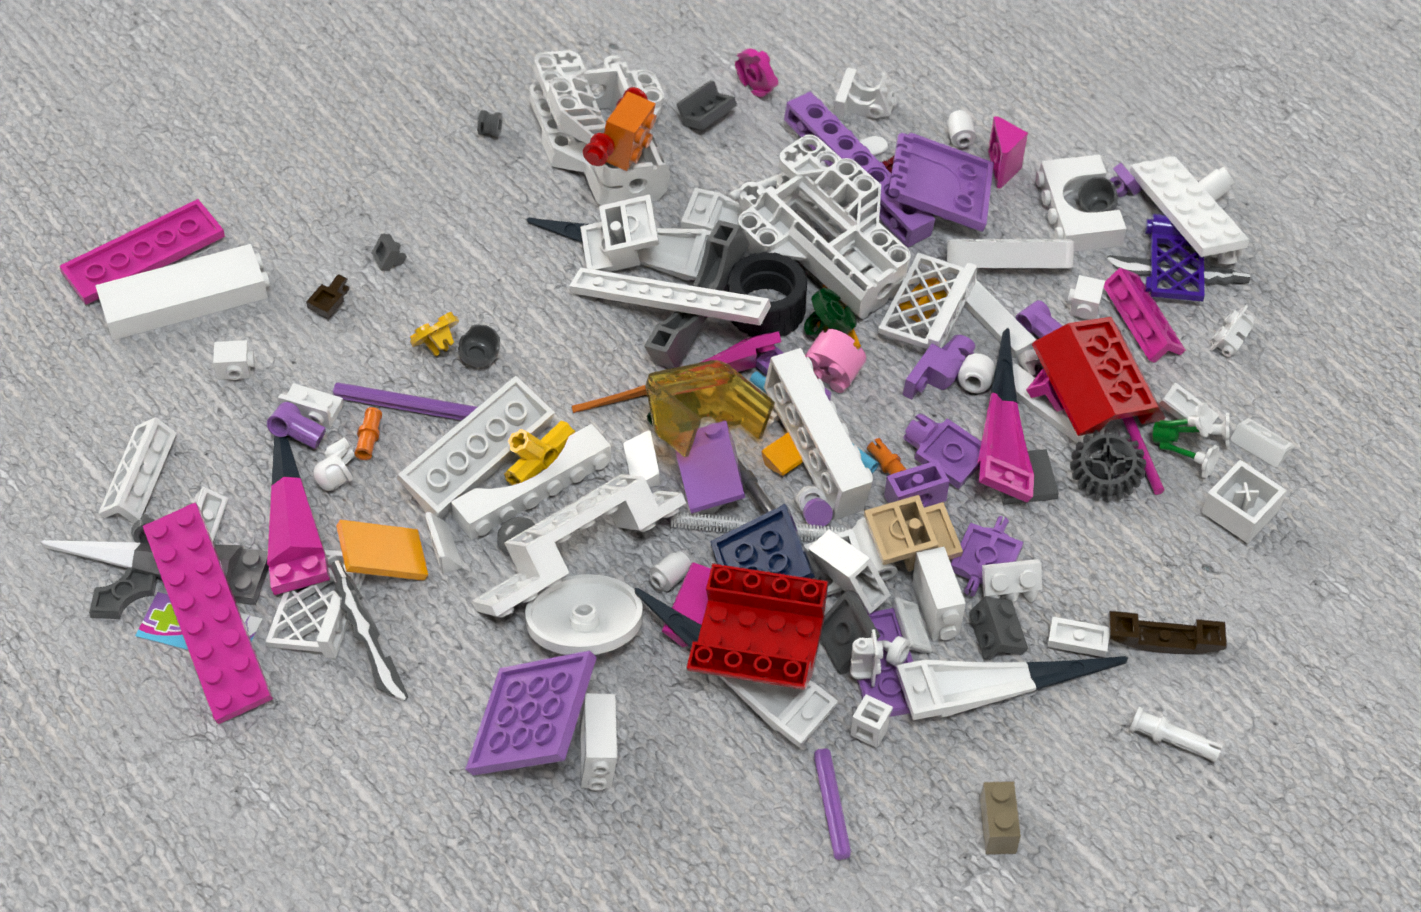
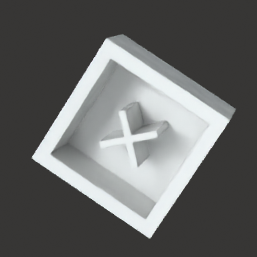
M1239 460L1208 492L1202 513L1246 543H1249L1279 512L1287 490L1242 460Z

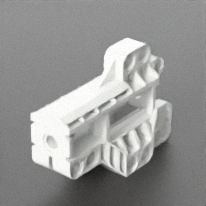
M565 50L539 53L535 56L533 64L537 81L530 87L529 99L542 129L541 142L551 166L584 172L594 198L600 205L649 194L652 202L658 201L667 191L671 172L654 134L649 147L642 149L639 161L632 163L628 171L607 162L603 166H593L583 156V148L590 143L591 137L596 133H604L606 122L599 109L610 108L613 112L618 100L623 97L624 92L628 88L636 87L641 89L649 101L656 103L654 114L659 118L664 93L655 74L648 70L629 71L626 62H621V57L618 56L606 57L603 69L587 70L576 52ZM539 63H547L551 66L544 67L539 65ZM595 84H601L600 87L595 90L590 89V87ZM535 91H543V95L536 94ZM541 108H550V112H546Z
M805 135L781 151L779 168L783 172L777 177L776 190L772 186L764 189L756 182H747L741 186L739 206L742 209V214L738 218V225H741L750 244L747 249L752 254L775 252L798 260L828 289L841 297L840 300L849 306L861 319H865L869 316V312L873 313L887 303L889 298L892 299L896 296L907 275L911 256L910 251L879 223L881 184L854 160L840 158L818 137ZM806 144H811L815 146L817 149L814 151H806L803 148V146ZM830 160L833 164L829 167H824L820 162ZM826 187L831 188L828 191H823V189H825ZM798 210L806 213L810 221L818 224L824 230V233L830 235L834 240L828 243L794 211Z

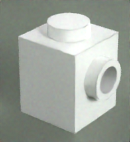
M1079 275L1076 289L1070 288L1067 304H1072L1070 315L1089 320L1096 319L1105 281Z
M247 340L214 342L213 364L217 380L250 378V367H255L254 351H249Z

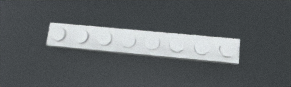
M581 267L569 285L573 294L755 325L762 324L771 307L768 298Z

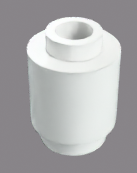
M963 110L951 113L947 122L951 142L956 147H968L976 139L972 118Z
M1224 167L1219 170L1215 169L1199 181V184L1215 201L1231 190L1230 186L1235 183Z
M681 551L669 553L650 569L652 585L658 590L669 591L686 577L691 565L690 559Z

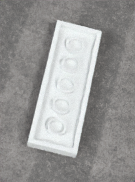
M1165 157L1164 159L1143 161L1142 163L1130 165V174L1201 257L1248 248L1249 238L1176 157Z

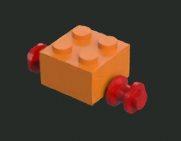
M636 87L628 88L624 92L623 97L618 100L615 110L607 119L604 133L594 134L590 139V143L583 148L585 160L593 166H603L607 162L628 171L632 163L639 161L642 149H647L651 143L653 134L650 133V130L653 128L657 115L654 114L656 103L649 101L641 89Z

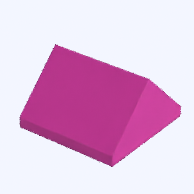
M999 116L993 117L988 148L989 159L991 162H994L993 175L996 188H1002L1022 168L1028 136L1026 131Z

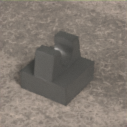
M381 233L371 252L380 270L390 271L393 265L403 264L407 257L405 253H400V243L394 242L390 234Z

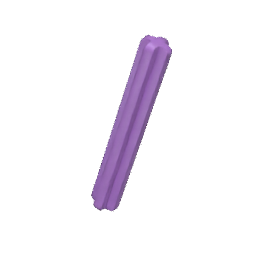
M828 748L817 749L814 753V759L834 858L837 860L848 859L851 856V848L831 752Z

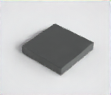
M1047 449L1028 451L1034 472L1033 498L1028 502L1058 499L1059 492ZM1000 491L1003 505L1024 502Z
M846 590L825 614L820 638L839 673H848L850 670L852 646L855 640L871 638L872 629H875L876 639L880 637L878 630L859 598L852 590Z

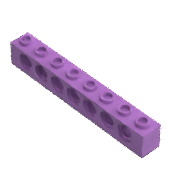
M810 91L787 102L784 120L800 137L805 135L818 137L840 158L854 160L881 184L879 219L907 248L931 236L935 223L933 215L898 202L896 197L889 194L891 173L839 121L838 117L824 106L820 99ZM808 144L813 151L817 149L815 146ZM823 160L828 166L833 164L830 160Z

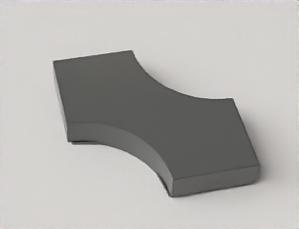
M127 567L124 575L119 580L108 586L96 587L94 589L89 611L90 617L120 619L123 611L129 604L143 597L154 596L158 577Z

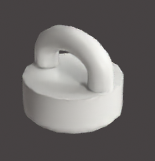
M810 485L799 490L795 498L797 506L802 511L806 503L812 499L821 498L826 501L824 493L819 488Z
M900 636L896 637L892 643L882 640L883 650L888 652L887 663L896 667L903 664L910 651V641Z

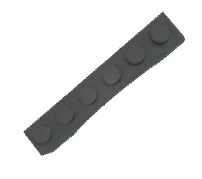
M721 220L717 221L706 240L703 259L693 286L723 291L728 282V276L730 271H732V267L740 261L750 245L741 225ZM675 311L665 321L657 324L644 345L653 363L677 370L708 316Z

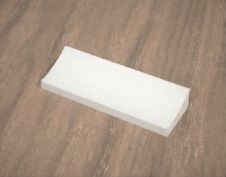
M515 376L400 472L397 480L411 493L426 513L431 512L441 519L452 510L451 501L479 487L516 455L510 451V444L508 443L512 433L523 429L537 437L551 424L555 412Z

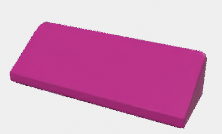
M693 562L689 567L672 608L702 625L708 601L706 586L711 568ZM666 624L662 629L664 634L683 648L688 646Z

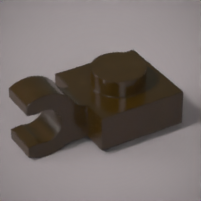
M338 274L328 287L321 284L306 301L307 308L329 319L344 302V295L350 289L349 286L345 285L348 278Z

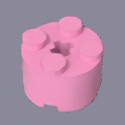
M828 329L826 333L823 330L805 354V357L810 358L813 372L817 379L828 383L835 392L843 393L865 364L866 354L862 348L858 351L853 346L855 340L838 330Z

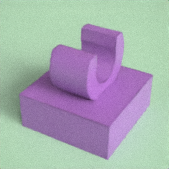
M1122 163L1113 168L1118 176L1112 177L1110 181L1114 183L1115 187L1121 185L1116 190L1119 198L1125 196L1128 189L1134 196L1142 190L1138 182Z

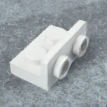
M294 383L287 395L280 394L277 398L279 405L283 402L293 403L298 407L302 416L331 429L344 406V401L341 397Z

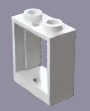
M586 693L580 720L581 788H590L591 790L598 791L612 787L617 761L615 694Z

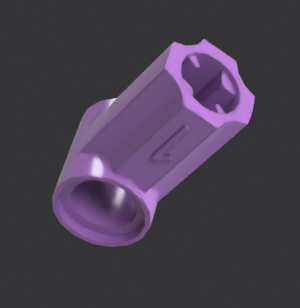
M1039 300L1033 302L1016 315V320L1029 333L1033 332L1039 338L1062 327L1058 321L1051 317L1048 306Z
M290 402L281 403L268 418L266 424L268 430L277 437L289 435L313 449L319 446L326 432L325 427L302 416L298 407Z

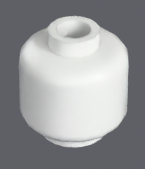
M978 353L968 355L958 372V381L961 387L971 393L985 392L992 384L995 375V365L986 355Z

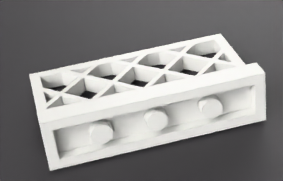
M918 253L878 328V333L928 349L932 343L940 348L944 347L976 283L977 265L967 262L966 266L962 267ZM922 263L931 266L933 270L921 274L918 267ZM951 272L957 274V277L945 281L942 274ZM937 276L940 284L928 287L925 280ZM920 282L923 289L911 292L908 286ZM945 290L947 297L939 300L934 298L932 293ZM927 295L931 302L919 306L915 299ZM910 300L914 308L901 311L898 305ZM935 309L938 315L926 320L922 312ZM917 314L921 321L909 325L905 318ZM900 320L904 327L893 329L888 327L890 322ZM925 327L928 334L924 339L915 336L912 331Z
M325 550L328 565L337 560L344 561L342 551ZM330 568V580L311 585L299 593H296L295 590L283 593L265 641L267 647L322 652L325 658L336 659L349 621L345 619L346 613L340 607V597L335 590L325 596L319 590L333 581L336 584L335 576ZM346 572L351 576L360 591L365 574ZM316 592L320 599L305 606L302 600ZM299 603L302 609L288 617L286 615L287 609ZM326 605L328 608L326 614L315 620L311 613ZM308 616L312 622L297 631L293 624ZM289 626L294 632L284 639L277 638L278 633ZM315 629L319 631L316 642L304 641L302 638Z

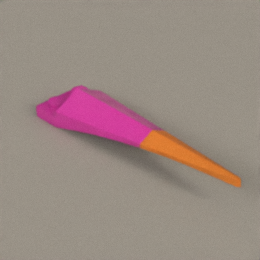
M770 332L743 339L702 362L657 381L618 394L573 405V413L659 392L669 387H679L755 368L757 353L775 349L774 344L781 342L779 332Z

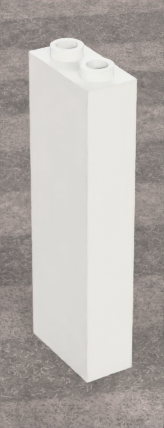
M248 244L95 286L113 341L268 298L266 287L270 286L266 271L261 272L260 270L263 268L260 254H254L252 245Z

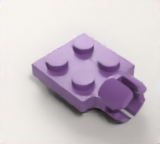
M918 414L915 418L919 421L912 420L907 426L906 434L903 437L905 441L917 448L918 451L915 453L914 459L921 464L938 460L950 481L949 483L960 489L980 466L978 458L982 441L948 418L942 423H936L926 415Z

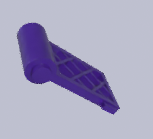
M1152 214L1151 219H1147L1145 225V234H1149V239L1151 240V277L1146 276V292H1151V297L1203 302L1205 297L1204 256L1201 257L1197 251L1191 255L1183 249L1186 246H1191V244L1166 215ZM1157 243L1167 244L1171 249L1164 252L1157 246ZM1177 252L1184 260L1177 263L1170 256ZM1165 261L1172 268L1164 271L1158 264ZM1190 263L1198 270L1190 274L1183 267ZM1178 272L1185 279L1178 283L1171 275ZM1164 280L1172 287L1161 289L1157 288V284ZM1191 283L1198 289V292L1188 291L1184 286Z

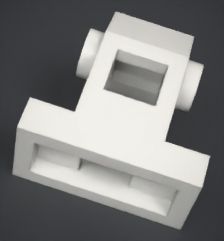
M847 67L835 100L834 115L839 120H844L846 112L872 118L890 116L893 105L896 104V93L892 91L890 86L892 81L887 79L885 72H882L880 84L875 88H866L856 81L857 69Z

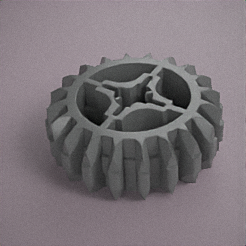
M1106 428L1102 435L1095 430L1093 438L1086 434L1083 437V442L1078 441L1076 450L1071 454L1072 462H1070V469L1073 471V480H1078V488L1086 487L1085 493L1087 496L1094 492L1096 493L1097 500L1102 495L1107 496L1106 499L1110 502L1112 495H1116L1121 500L1123 492L1131 495L1133 487L1138 488L1140 486V479H1143L1145 476L1146 460L1143 459V449H1138V441L1130 442L1131 436L1129 433L1121 437L1119 429L1115 431V434H1109L1110 431ZM1103 450L1099 455H1092L1097 451ZM1106 457H1108V463L1110 464V473L1108 472V466H1106ZM1124 472H1128V473H1127L1126 475H1124L1123 477H1121V478H1119V479H1116V480H1113V478H1114L1116 475L1124 474Z

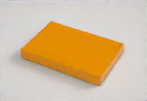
M341 519L337 523L336 527L346 572L423 581L429 575L418 529Z

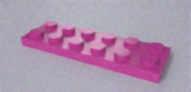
M196 199L59 267L62 275L84 304L87 305L99 299L95 285L162 268L225 237L224 229L201 201Z

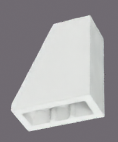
M828 530L808 548L820 568L845 592L846 590H852L856 593L867 613L871 614L891 596L871 558L831 530Z

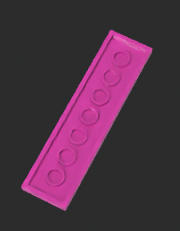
M194 502L144 525V532L215 722L219 725L273 700L197 503Z

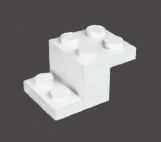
M650 194L601 205L599 209L602 222L580 226L587 269L611 272L640 265L638 249L660 245Z

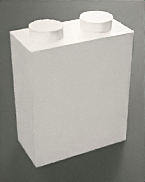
M945 547L916 552L912 587L932 641L940 639L950 640L955 636H959L966 603Z

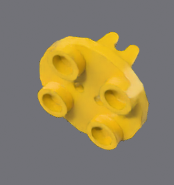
M448 312L439 317L438 322L430 327L429 323L420 326L410 336L412 347L425 343L434 356L440 354L439 350L447 352L449 350L448 345L451 346L454 343L450 329L459 323V319L452 312Z

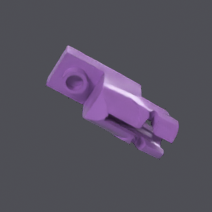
M960 334L954 335L942 348L932 343L906 378L903 396L912 400L918 391L923 392L927 383L938 389L945 390L958 377V372L965 358L968 355L974 354L975 343L970 338Z

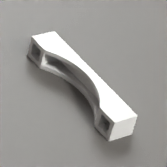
M590 424L570 435L558 458L537 476L522 483L503 488H474L451 501L453 519L470 540L486 535L491 529L501 523L514 518L526 509L534 508L539 502L549 496L557 495L565 487L580 482L590 473L606 467L611 462V445L593 424Z

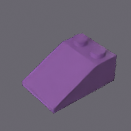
M726 420L673 436L676 456L691 514L745 498L736 447Z

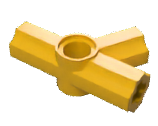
M560 421L541 440L523 429L512 433L508 440L510 451L521 458L504 473L506 481L511 485L519 484L547 469L564 449L568 437L576 433L575 430L567 422Z

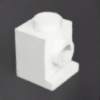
M866 694L852 717L850 736L877 748L888 730L889 717L893 707Z

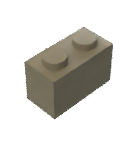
M1014 781L984 782L980 797L985 853L986 855L1017 854L1021 834Z

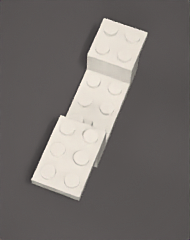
M620 474L506 541L504 544L519 573L471 602L477 612L504 617L514 611L513 607L515 605L535 599L538 596L537 592L545 587L552 588L562 582L561 578L569 574L555 543L559 544L568 540L571 537V532L578 528L579 530L588 528L595 523V518L600 515L606 516L611 514L617 527L645 532L656 525L655 521L660 518H668L678 513V508L684 505L686 501L682 493L658 490L652 494L644 476Z

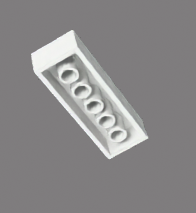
M801 348L771 357L764 389L801 455L802 461L815 486L824 493L826 502L831 506L833 520L863 511L873 484L872 473L862 463L860 451L856 445L852 444L846 425L840 422L835 404L827 398L822 380L817 379L814 374L810 358L805 357Z

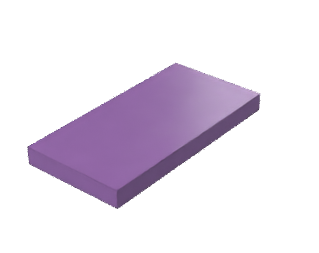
M894 608L874 611L871 614L867 613L880 634L877 641L886 640L892 643L898 636L903 638ZM883 650V659H880L881 674L876 675L875 686H871L870 678L857 680L862 700L867 694L892 706L893 710L890 717L909 714L910 710L896 673L897 667L887 663L888 652ZM910 651L903 664L913 662Z

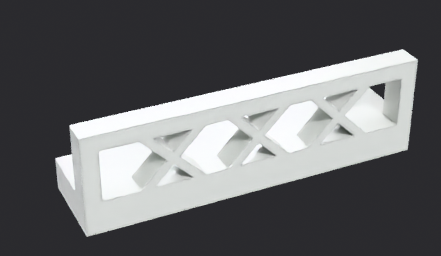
M157 417L135 427L98 514L103 518L119 513L130 522L135 523L142 517L177 433Z

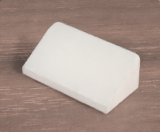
M1250 418L1239 423L1231 437L1233 443L1273 467H1278L1294 448V444Z
M647 431L624 442L623 446L629 475L644 476L648 486L653 487L659 486V469L651 431Z
M202 487L196 494L193 503L196 502L199 506L213 542L228 498L206 487Z
M427 512L425 515L427 532L441 572L447 573L461 569L462 563L449 525L433 513Z

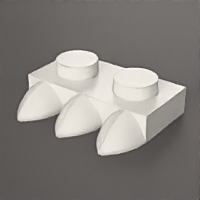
M1039 559L982 565L984 597L999 599L1003 594L1006 600L1012 601L1014 604L1020 592H1023L1025 598L1032 603L1036 599L1039 590H1042L1041 562Z

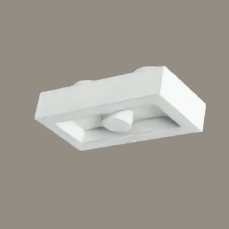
M1052 617L1047 647L1106 658L1109 627Z

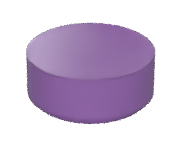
M815 498L806 503L803 509V516L809 525L811 524L812 527L815 525V528L818 525L820 528V525L822 527L826 526L831 521L833 512L831 506L825 500Z

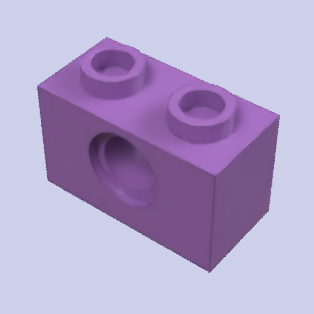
M936 460L888 475L886 477L884 496L889 504L919 495L925 508L947 501L950 481L939 461Z

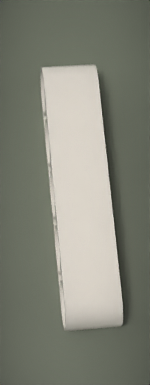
M947 240V262L965 267L967 262L977 265V268L1073 267L1074 240Z

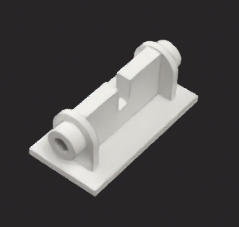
M1247 305L1238 312L1234 309L1224 320L1227 323L1226 326H1222L1213 336L1215 342L1210 351L1218 347L1226 357L1236 354L1243 343L1242 339H1245L1254 327V318L1244 313L1248 307Z
M872 629L871 638H859L853 642L850 674L853 678L857 680L870 678L871 686H875L876 675L881 674L880 659H883L882 641H877L875 629Z

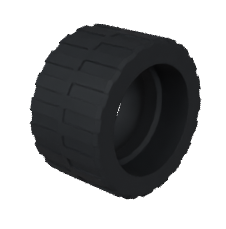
M775 252L754 253L740 259L729 273L727 292L747 295L756 290L771 289L781 292L787 297L770 302L771 307L761 325L731 321V323L739 331L751 337L770 332H779L781 337L795 331L799 324L803 322L806 311L808 281L804 269L790 257Z

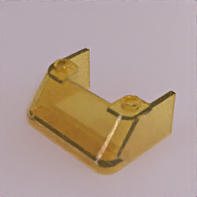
M710 360L652 372L648 375L645 384L655 433L683 457L689 456L701 418L711 416L716 420V423L726 420L728 427L741 425L757 439H762L775 401L730 365L719 360Z

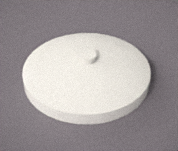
M583 574L561 578L562 582L552 588L545 587L537 592L538 596L529 601L526 606V626L532 639L540 646L564 655L589 650L594 655L614 650L630 641L639 631L643 621L642 602L635 594V590L618 579L603 575Z

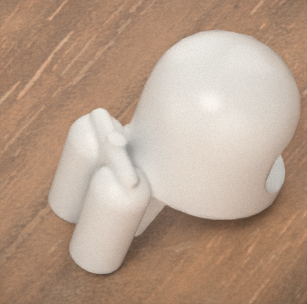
M344 437L326 448V452H324L326 458L319 462L313 470L316 483L325 491H333L353 480L351 473L345 465L356 456Z

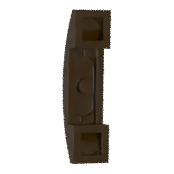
M1109 611L1108 613L1109 639L1132 648L1167 654H1200L1225 650L1227 647L1225 622L1196 619L1194 625L1139 620L1138 613Z

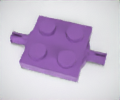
M999 516L994 528L981 527L973 523L969 524L960 543L963 554L960 557L954 558L951 562L955 574L969 579L964 589L965 594L969 595L971 590L970 596H975L979 585L983 584L982 565L1017 561L1024 542L1011 538L1004 532L1009 523L1006 517L1002 522L1003 516Z

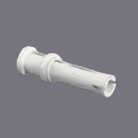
M1140 706L1129 729L1131 732L1139 731L1151 736L1155 742L1163 740L1215 763L1223 746L1170 724L1169 720L1164 716L1159 718L1144 712Z

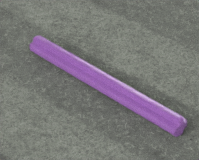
M340 382L335 383L333 388V395L344 400L457 420L465 419L478 408L476 406Z

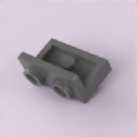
M711 80L677 103L683 125L699 130L709 128L714 121L728 115L729 111L737 106L735 97L718 93L715 81Z
M985 596L970 610L969 615L984 659L991 660L998 652L1022 655L1028 650L1012 601Z

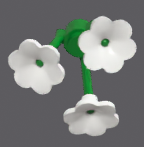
M1203 402L1196 406V415L1189 416L1188 419L1156 421L1152 436L1153 442L1159 443L1161 450L1176 452L1194 459L1196 463L1202 464V478L1206 479L1208 475H1212L1218 462L1219 446L1214 445L1208 450L1207 454L1201 452L1194 453L1171 445L1173 442L1178 441L1179 433H1200L1202 437H1207L1208 434L1212 433V435H1222L1226 447H1229V412H1226L1222 424H1212L1213 414L1209 410L1208 404Z

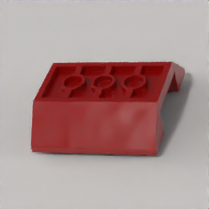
M1112 317L1067 323L1032 343L1078 436L1093 434L1095 430L1100 432L1111 420L1138 416L1142 424H1148L1156 421L1159 422L1166 418Z
M712 563L706 586L708 601L698 642L693 641L686 667L687 671L805 690L813 675L823 629L828 581Z

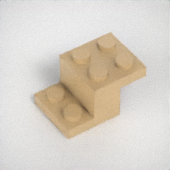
M916 495L864 511L866 523L883 565L904 560L909 572L914 570L916 552L945 547L949 560L960 557L963 554L962 547L943 502L924 508L920 496Z

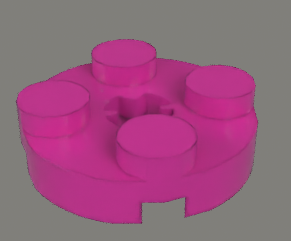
M747 48L736 56L739 57L735 61L737 75L744 86L749 84L754 89L751 91L752 94L763 97L778 86V78L774 75L769 64L770 58L766 52H758L755 49Z

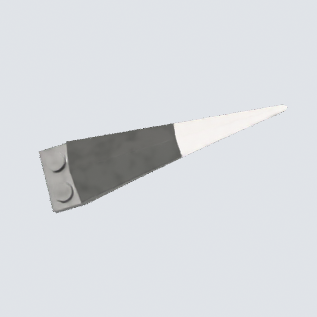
M41 541L42 545L48 549L124 568H132L138 572L148 575L152 574L162 579L149 543ZM214 544L236 603L256 605L269 569L267 564L268 551L243 549L241 545Z

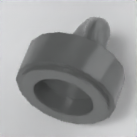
M147 514L142 515L140 520L136 521L131 528V535L135 543H149L143 526L155 520Z

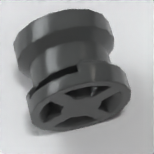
M481 110L477 124L478 134L485 135L490 133L493 137H499L503 122L502 113L495 112L490 114L486 110Z

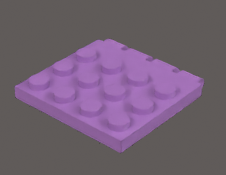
M911 132L909 134L900 133L897 137L889 194L896 197V201L915 207L920 211L929 212L945 220H951L970 229L983 232L987 225L994 162Z

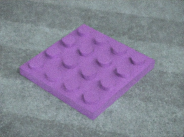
M589 650L499 668L466 770L474 776L565 761L597 657Z

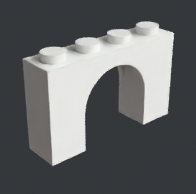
M1100 155L1041 161L1040 170L1036 172V184L1042 189V202L1048 207L1049 223L1053 224L1055 228L1054 237L1055 239L1074 240V252L1123 246L1126 226L1120 210L1087 213L1074 209L1065 201V198L1069 195L1078 193L1085 181L1094 177H1106V170Z

